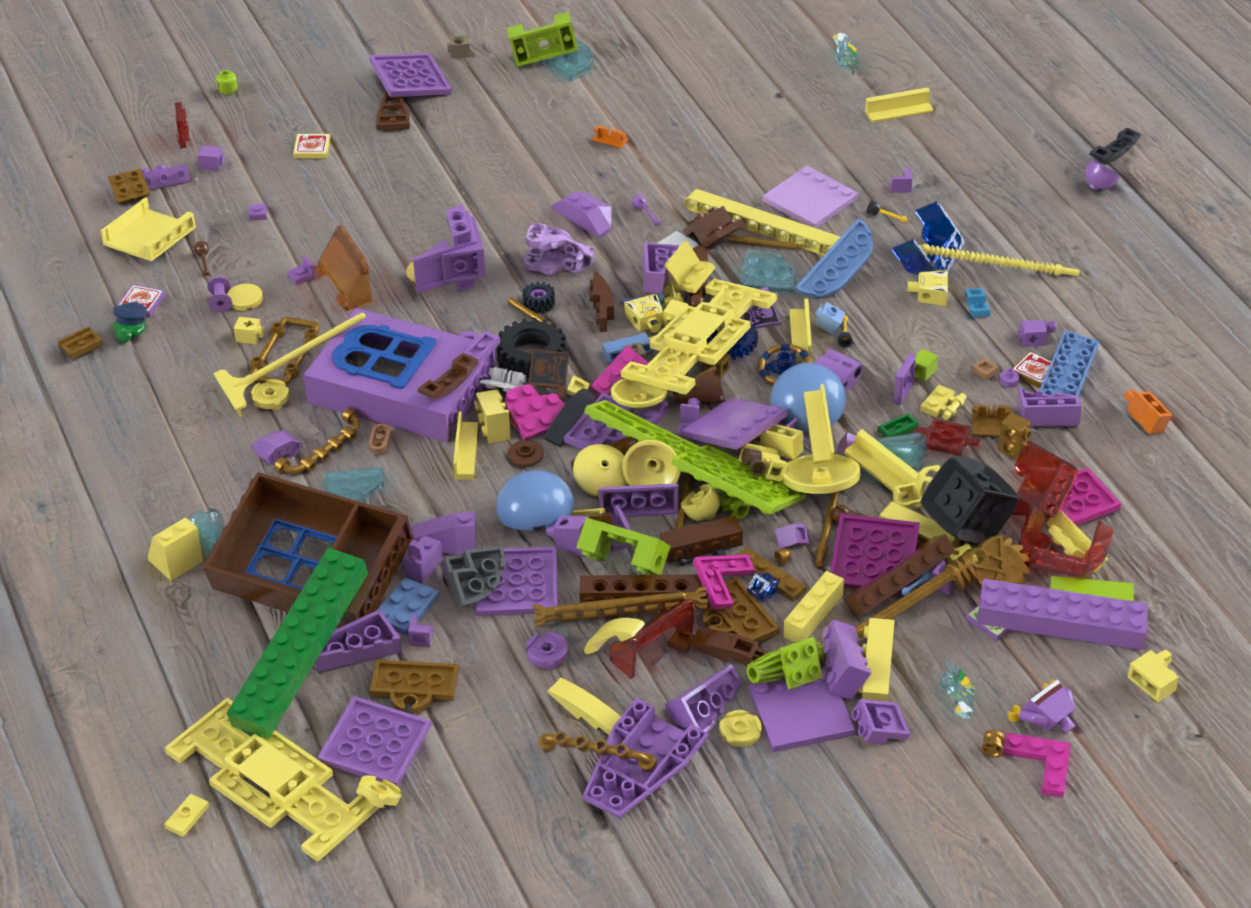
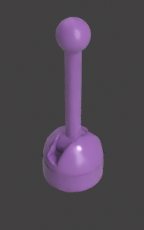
M642 194L636 195L632 199V205L637 209L643 208L652 218L654 224L659 225L660 220L656 219L646 208L647 201Z

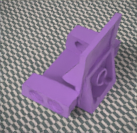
M463 204L447 210V222L454 245L448 246L447 241L443 240L424 254L413 258L416 294L453 282L456 284L457 291L460 292L474 287L475 278L486 277L484 248L475 218L470 216L469 211L464 210Z

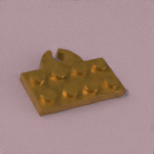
M738 577L725 582L734 602L732 608L713 610L707 595L704 598L708 600L709 607L703 613V626L708 627L711 622L719 623L717 625H710L708 629L737 634L757 642L780 634V627Z
M376 659L370 686V696L391 697L393 707L403 712H406L405 704L407 702H414L412 705L413 714L425 711L430 706L432 700L454 701L459 664Z

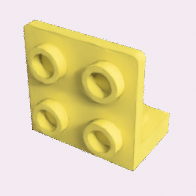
M683 241L665 264V268L680 291L696 293L715 269L713 263L698 259L688 241Z

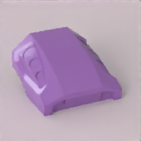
M283 429L257 439L251 444V448L260 458L265 459L269 465H275L276 461L283 456H295L298 453L297 448H302V442L296 440Z

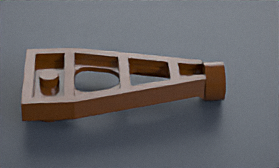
M385 92L376 115L377 130L410 129L409 112L402 97H390L388 92ZM388 101H398V103L388 104ZM399 110L400 114L386 115L387 111Z

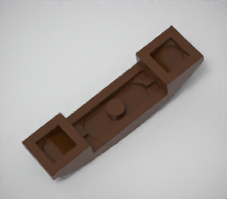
M465 353L460 354L452 361V368L434 382L431 380L425 382L417 389V392L432 399L447 396L468 378L476 367L478 359Z

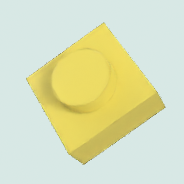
M573 375L565 393L573 396L582 388L588 389L590 383Z

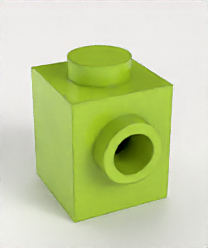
M922 349L916 355L914 377L926 381L937 370L938 355Z

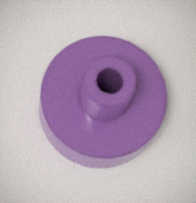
M1008 368L1000 374V384L1002 386L1013 388L1018 385L1019 375L1012 368Z

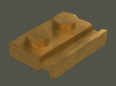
M87 326L58 340L57 344L72 360L103 345V341L100 336Z

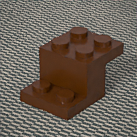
M715 206L705 214L702 213L688 222V227L683 232L685 236L694 232L702 247L707 248L731 235L745 225L742 218L737 221L731 219L724 206L718 209Z

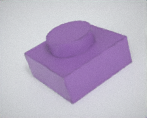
M266 203L249 205L250 221L267 219Z

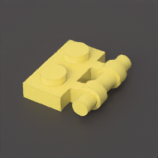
M938 385L921 404L920 411L936 418L939 414H942V418L948 420L956 414L958 408L963 406L967 396L961 393L955 397V391Z

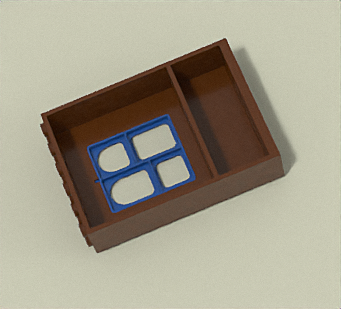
M257 472L255 477L251 479L246 493L242 495L237 509L232 512L229 523L223 528L221 537L214 544L209 558H206L204 561L203 569L212 589L289 612L303 587L292 584L299 568L302 565L316 568L319 563L317 560L297 554L305 538L311 536L334 543L331 549L363 559L368 571L367 577L337 625V628H340L376 611L414 536L407 515ZM285 529L298 533L289 551H283L272 546L270 540L275 532ZM270 555L292 562V566L283 580H277L259 574L256 570L257 562L264 556Z

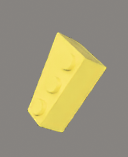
M498 389L476 393V401H473L475 412H478V423L483 425L481 426L482 436L487 438L488 444L511 440L509 411L504 410L506 405L502 403V397Z

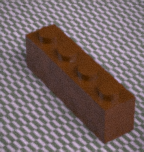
M730 516L660 533V539L671 546L666 559L667 563L679 561L681 558L687 559L713 553L721 548L729 549L742 546L743 530L736 516Z

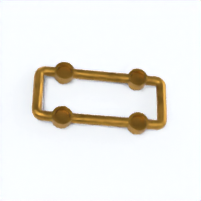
M284 317L279 322H274L270 327L271 336L260 355L253 357L250 361L251 370L249 374L251 375L265 367L264 361L276 340L285 335L286 324L308 327L304 333V344L319 336V323L293 317ZM307 352L296 357L293 362L286 364L284 379L263 376L254 382L266 383L268 379H278L283 381L285 385H288L292 379L300 375L299 366Z

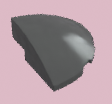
M503 546L465 550L460 555L444 556L440 566L452 594L461 607L476 604L495 590L501 580L502 570L505 567Z

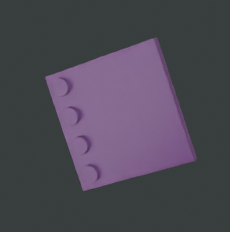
M430 53L370 55L369 61L390 97L451 94L452 89Z
M731 397L682 429L681 434L684 438L738 450L787 417L788 414L786 409L779 408L778 406H769Z
M556 547L503 548L505 567L502 570L501 580L493 592L482 601L476 603V615L534 614L532 606L534 604H540L544 608L558 605Z
M827 669L821 670L823 678L792 689L787 688L785 678L774 682L748 684L750 696L772 752L855 735L854 726L841 696L829 693Z
M353 696L317 758L326 766L360 777L375 776V781L382 782L385 779L398 787L431 728V720Z

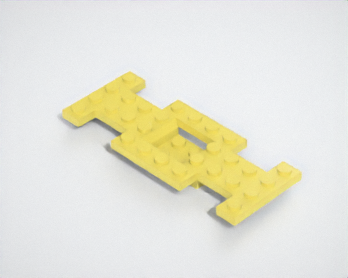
M713 279L705 287V293L715 297L709 303L701 302L697 307L687 305L650 341V348L660 351L647 366L630 361L621 370V377L686 395L695 386V378L684 375L698 361L715 365L750 329V321L739 318L752 305L769 309L777 300V294ZM717 329L719 333L707 345L706 339Z
M229 698L224 699L165 747V753L180 764L197 751L220 767L221 770L209 779L210 785L269 828H272L287 815L313 833L301 845L304 853L317 862L379 809L367 797L359 795L347 804L321 785L333 776L332 769L274 730L268 740L256 734L250 737L242 730L232 727L226 714L233 703ZM247 777L269 792L270 798L242 778Z

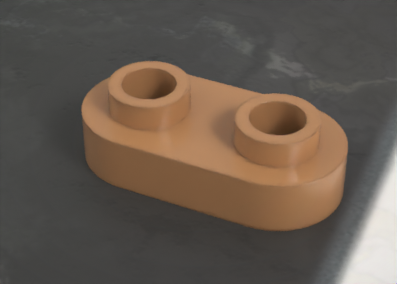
M380 423L372 428L368 442L371 453L380 455L388 450L392 435L391 427L388 424Z

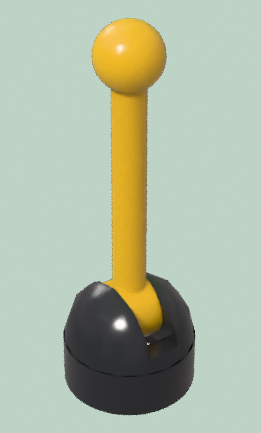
M871 200L866 210L868 214L876 215L880 212L899 219L902 223L907 222L906 216L901 217L882 210L876 201Z
M844 315L842 320L843 332L838 336V344L843 348L850 347L853 343L852 335L847 332L846 322L848 317Z

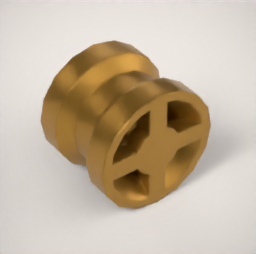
M997 730L986 731L983 736L982 752L990 757L1002 755L1003 744L1005 743L1004 734Z

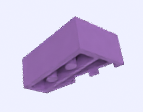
M1019 387L1017 408L1020 417L1031 421L1030 428L1035 426L1070 427L1080 425L1082 406L1079 396L1055 392L1053 396L1042 394L1041 390H1036V393L1024 391L1025 388Z

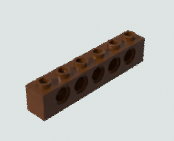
M698 574L580 575V603L677 592H695L698 588L702 587V583Z

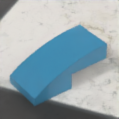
M983 288L965 289L966 301L972 318L990 316V308L986 302V294Z

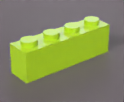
M1051 576L1049 589L1134 601V583Z

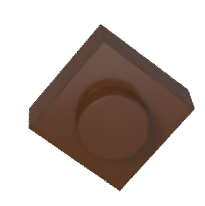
M677 628L668 641V647L687 654L695 634Z

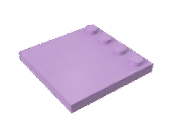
M805 166L764 194L762 201L807 226L818 228L857 200L859 193L811 167Z

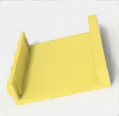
M144 198L100 231L104 246L153 261L194 230L196 225L193 213L187 212L179 219L149 210L148 199Z

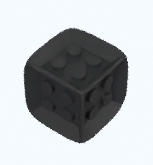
M952 456L933 477L925 489L920 502L925 511L947 533L961 541L980 544L985 539L996 536L1014 512L1019 502V496L996 471L984 463L967 457Z

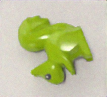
M721 489L719 495L721 499L720 507H724L722 512L732 511L730 516H736L737 519L745 518L751 506L746 505L739 498L727 495V492Z

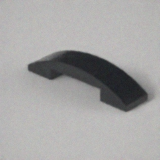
M1127 127L1118 133L1116 140L1104 148L1101 146L1096 147L1090 151L1089 155L1104 162L1115 161L1133 147L1141 137V133Z
M585 388L575 393L560 410L544 439L561 447L564 443V436L584 414L586 406L593 404L599 395Z

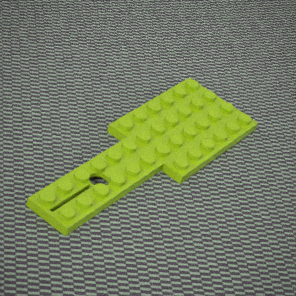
M606 400L587 405L584 413L589 415L591 419L601 421L607 427L617 429L623 435L637 439L638 442L657 440L667 444L677 454V456L673 457L671 464L676 466L679 471L694 475L695 479L710 483L711 487L726 491L727 495L743 500L746 505L759 508L762 513L773 514L804 500L807 493L787 487L783 480L780 482L766 479L763 474L759 476L752 474L749 468L750 465L742 464L738 458L710 444L699 447Z

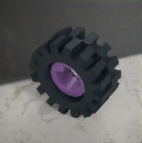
M536 282L535 285L530 283V286L527 285L523 289V305L536 313L538 311L544 313V310L550 311V308L552 309L555 305L554 288L550 284L546 285L545 282H542V284Z

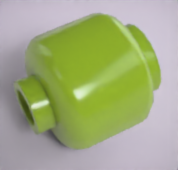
M228 70L221 71L216 76L217 90L223 95L233 94L238 88L236 75Z

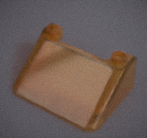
M339 225L318 260L316 271L319 276L327 275L339 292V295H336L338 304L342 305L345 311L371 303L372 298L366 258L345 228Z

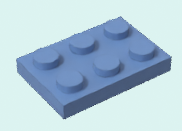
M405 577L377 610L382 611L396 632L407 636L412 615L417 614L419 622L438 600L440 593L438 590Z

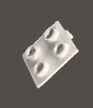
M494 367L489 371L491 379L482 380L480 383L486 384L485 387L492 389L502 387L503 391L508 392L514 387L524 386L522 383H525L526 375L512 370L508 373L507 369Z

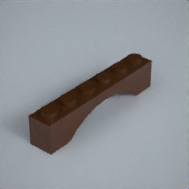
M946 534L934 536L919 546L912 555L896 567L858 588L844 599L854 616L866 614L950 556L955 550Z

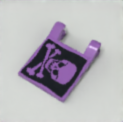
M768 287L761 288V290L769 292ZM774 304L769 309L752 305L741 316V319L750 321L751 327L749 330L781 324Z

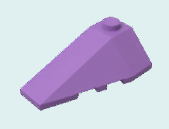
M475 512L453 513L410 525L414 536L413 540L419 542L423 536H427L441 541L442 552L449 553L450 556L463 554L465 550L476 549Z
M730 664L677 695L664 705L674 724L686 730L692 724L708 732L715 726L717 717L723 713L727 701L732 699L742 682L733 664Z

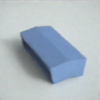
M645 333L602 344V353L609 363H612L623 351V346L640 342L646 354L652 353L653 349L650 348V340Z

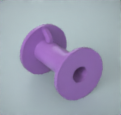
M224 277L212 278L207 284L208 291L213 294L209 299V307L215 312H226L232 307V299L227 295L231 288L230 281Z

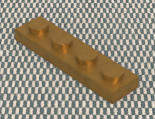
M745 547L736 554H748L755 569L752 575L790 601L794 602L807 592L805 584L750 548Z

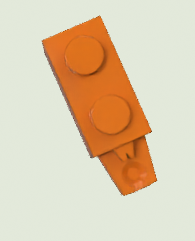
M1127 390L1123 397L1130 404L1127 411L1132 415L1133 419L1138 421L1149 434L1163 433L1173 416L1169 410L1150 391L1136 392L1135 390Z

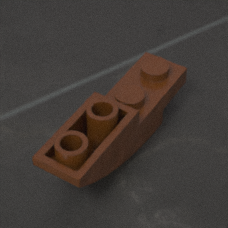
M593 272V279H590V290L593 291L589 292V299L593 301V309H596V313H600L596 314V325H600V332H607V320H614L613 294L604 278L597 272Z
M698 629L690 644V647L728 663L731 659L745 666L769 653L759 648V642L713 629Z

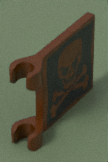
M532 349L528 384L533 386L534 390L536 386L558 389L557 395L559 399L564 402L569 353Z

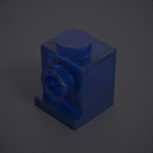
M755 573L747 591L759 600L764 601L765 598H772L775 595L780 581L770 573Z

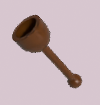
M199 241L194 245L196 254L202 257L203 274L207 276L210 274V271L207 269L205 255L208 254L209 247L207 242Z

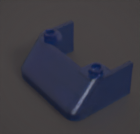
M938 201L915 210V213L924 224L921 235L929 247L933 245L934 248L939 246V248L944 247L946 249L948 247L949 250L953 248L954 251L957 249L961 251L964 246V238ZM915 239L894 246L891 249L902 263L904 269L916 275H919L920 272L949 271L955 261L954 257L950 259V257L945 258V256L941 258L940 255L935 257V254L932 256L930 254L926 255Z

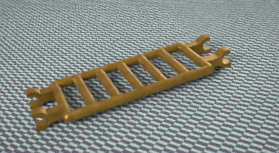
M706 586L698 588L695 592H677L563 604L545 608L540 604L532 605L534 614L540 615L534 617L536 627H542L547 622L554 621L564 622L678 610L688 607L707 610L708 600L701 599L706 597Z

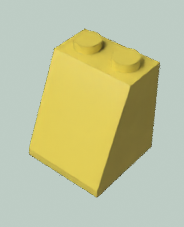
M186 517L152 537L147 557L148 561L170 581L204 562L198 527Z

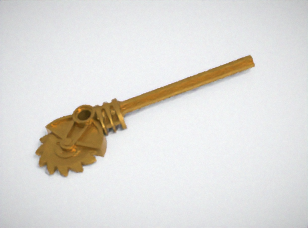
M1003 535L987 538L977 548L966 550L958 557V560L954 559L952 564L948 563L945 565L943 572L870 618L890 620L950 581L959 591L964 590L965 585L970 586L971 581L975 582L982 589L983 578L1024 585L1023 573L1029 574L1030 571L1023 562L1028 561L1029 558L1025 554L1019 553L1023 548L1022 545L1011 546L1012 538L1003 540ZM974 553L978 557L977 563L973 561ZM869 619L855 627L859 639L864 636L865 625L869 626Z

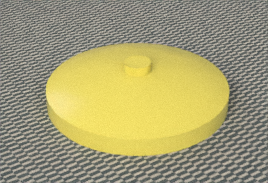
M811 454L789 461L785 474H783L784 484L793 490L811 494H824L842 491L856 484L860 479V466L855 460L834 454V459L831 463L814 464Z

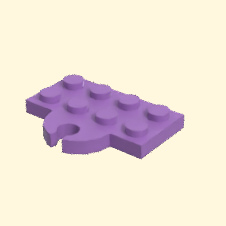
M602 393L594 402L606 400L630 413L635 411V409L620 405L612 396ZM584 413L564 436V443L584 449L594 444H611L627 436L617 429L607 427L601 421L591 419L589 415Z

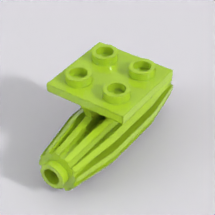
M814 637L780 647L778 650L769 652L748 664V667H746L748 679L754 684L785 678L787 688L792 689L823 678L819 662L824 658V647L819 642H816Z

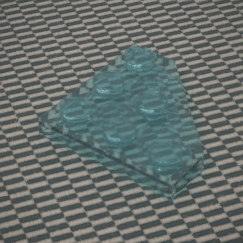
M383 467L325 472L326 492L362 503L371 497L373 491L376 489L380 490L384 486Z

